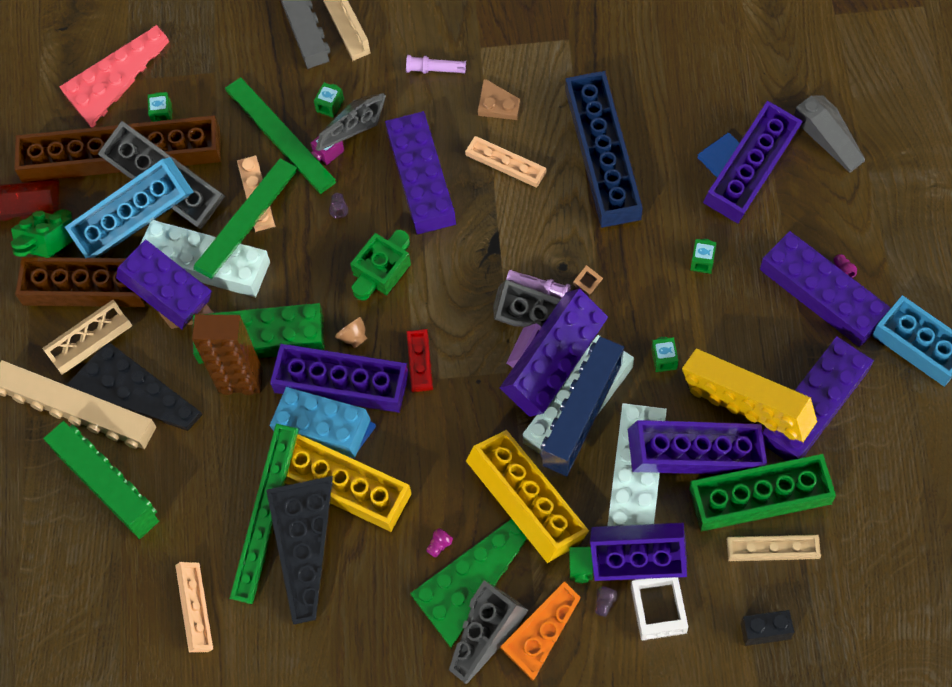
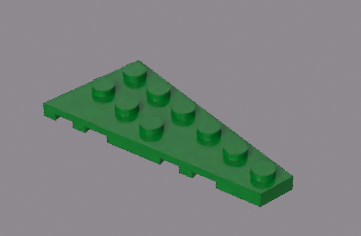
M512 519L410 593L411 597L451 649L464 631L462 627L470 613L471 608L469 605L471 599L485 580L496 586L500 577L506 572L514 557L518 555L528 540Z

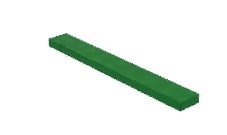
M241 77L225 87L226 92L286 158L297 167V170L319 194H322L336 183L335 178Z
M281 158L276 162L194 264L195 271L213 279L297 172L296 166Z
M281 424L275 425L230 599L249 604L254 602L273 530L266 490L284 486L299 431L298 428Z

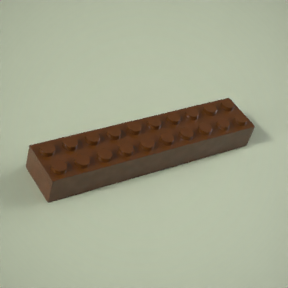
M215 115L128 124L184 166L221 162L220 127ZM118 125L16 135L15 172L21 182L121 172L119 169L98 155Z

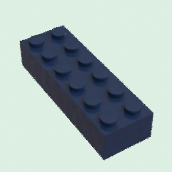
M599 336L596 343L593 342L588 351L590 356L587 362H582L579 369L580 376L578 380H573L569 389L571 394L568 399L564 398L560 406V411L562 412L559 418H554L550 427L552 432L549 437L545 436L540 449H542L540 457H543V466L568 476L622 366L624 346Z

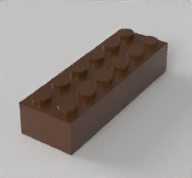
M21 258L15 295L23 306L103 307L114 300L118 307H146L145 300L116 279L118 267L127 258Z
M195 314L192 340L217 391L224 395H231L233 393L253 395L254 393H261L263 368L241 316Z

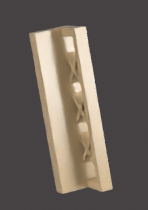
M323 0L352 60L371 54L368 39L348 0Z
M112 300L42 349L63 375L132 327V324L122 313L116 302ZM114 308L117 315L111 319H106V312ZM99 322L95 330H87L90 323ZM74 334H81L78 342L70 343V339ZM57 346H62V353L54 357L50 351Z

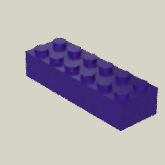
M767 100L708 191L703 203L739 224L803 121Z
M424 111L385 121L388 138L416 235L456 225L455 212Z
M791 231L762 259L760 271L859 348L874 333L878 323L891 309V307Z
M580 288L566 292L504 380L500 389L529 417L544 414L608 316Z
M836 337L795 389L796 392L811 398L817 423L804 442L797 439L791 440L777 430L771 431L765 428L762 432L764 446L785 461L803 458L869 372L874 360L839 337Z
M280 344L270 383L274 393L283 394L285 388L288 387L354 406L400 413L409 373L407 363Z
M637 420L627 429L632 472L728 474L767 465L761 424Z

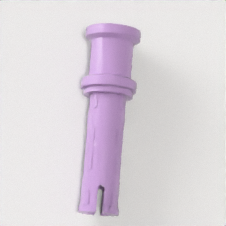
M407 55L406 72L408 73L410 71H422L426 74L428 71L465 74L466 61L429 59L427 56L418 58Z
M509 270L506 278L508 281L559 299L571 290L570 284H559L554 282L553 279L546 281L513 270Z

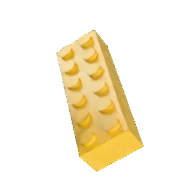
M695 349L682 368L690 392L694 396L708 399L713 405H721L733 414L739 413L753 423L759 422L771 431L777 430L791 440L797 439L804 442L817 423L810 397L699 349Z
M507 430L473 446L466 462L547 563L568 552L569 547H577L581 544L589 530Z
M297 435L285 483L291 485L333 476L330 504L392 532L412 494L410 485L302 435Z

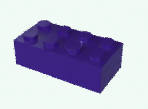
M146 239L117 269L116 279L182 330L193 319V315L198 314L209 302L212 293L208 287Z
M684 523L591 528L590 545L595 581L687 577Z

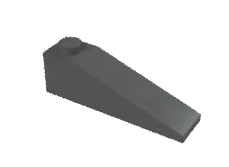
M380 93L352 101L319 134L316 150L320 151L377 126L386 95Z
M811 95L796 107L794 116L803 121L800 127L849 173L865 162L863 154L838 109L824 96Z
M505 280L498 287L493 305L494 319L512 326L527 327L537 323L542 327L561 299Z
M485 580L471 599L469 605L471 608L467 621H464L462 638L457 643L449 671L466 684L512 635L529 611L511 596Z

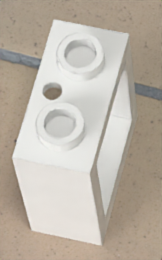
M678 577L635 579V581H632L631 590L641 641L687 633L688 623ZM672 584L679 620L646 625L639 589Z

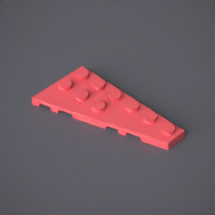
M156 25L60 86V89L90 128H94L97 125L96 121L101 116L104 117L108 112L109 106L113 102L118 101L135 81L138 73L143 72L146 69V64L152 58H155L168 44V38Z

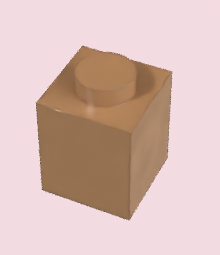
M586 265L572 284L578 289L580 288L589 297L603 278Z

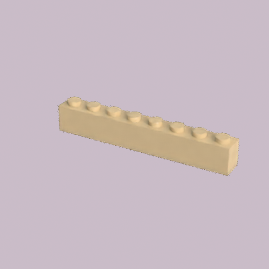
M3 360L0 362V395L3 397L9 395L18 403L24 404V402H27L38 411L47 410L58 419H61V417L67 418L73 425L80 426L82 424L87 426V429L93 433L98 434L102 432L113 441L122 440L133 449L139 447L145 450L156 429V425L150 418Z

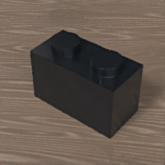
M790 610L743 616L740 623L745 646L791 640L794 634Z

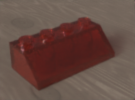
M59 180L0 185L1 221L11 220L13 217L26 219L36 211L53 214L58 209Z

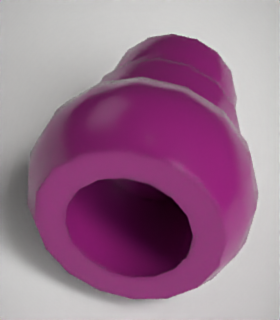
M838 254L834 257L833 262L839 269L851 278L856 276L857 267L850 263L843 254Z
M441 528L436 529L433 532L431 543L427 547V553L433 557H438L441 551H444L446 547L452 544L453 537Z

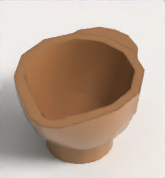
M361 317L348 324L335 336L336 339L339 338L345 344H351L353 348H356L368 339L365 336V326Z

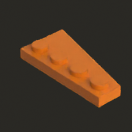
M565 581L500 646L532 681L538 674L550 650L581 599Z

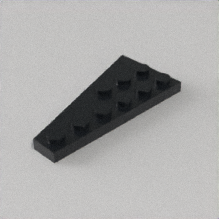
M110 342L104 345L66 385L132 412L142 414L147 418H154L163 421L165 424L187 431L202 416L198 409Z
M333 476L266 490L293 625L316 620Z

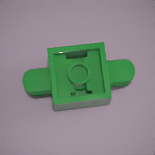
M63 209L53 214L36 211L25 220L20 221L19 224L11 228L13 254L19 257L32 254L50 258L74 240L65 228V226L73 221L71 211Z
M396 230L388 240L374 233L351 262L353 275L357 277L356 281L352 284V291L356 299L361 301L367 300L375 289L388 295L410 267V256L406 251L410 246V240L405 231Z

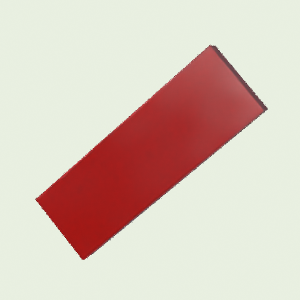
M428 329L406 331L411 391L433 390Z

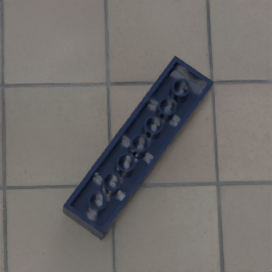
M605 71L566 78L565 92L601 228L641 220L643 207Z

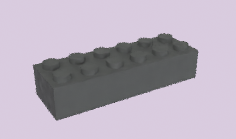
M121 121L98 153L99 156L132 180L160 160L171 157L123 121ZM171 157L194 192L173 206L172 209L202 229L225 198V195Z

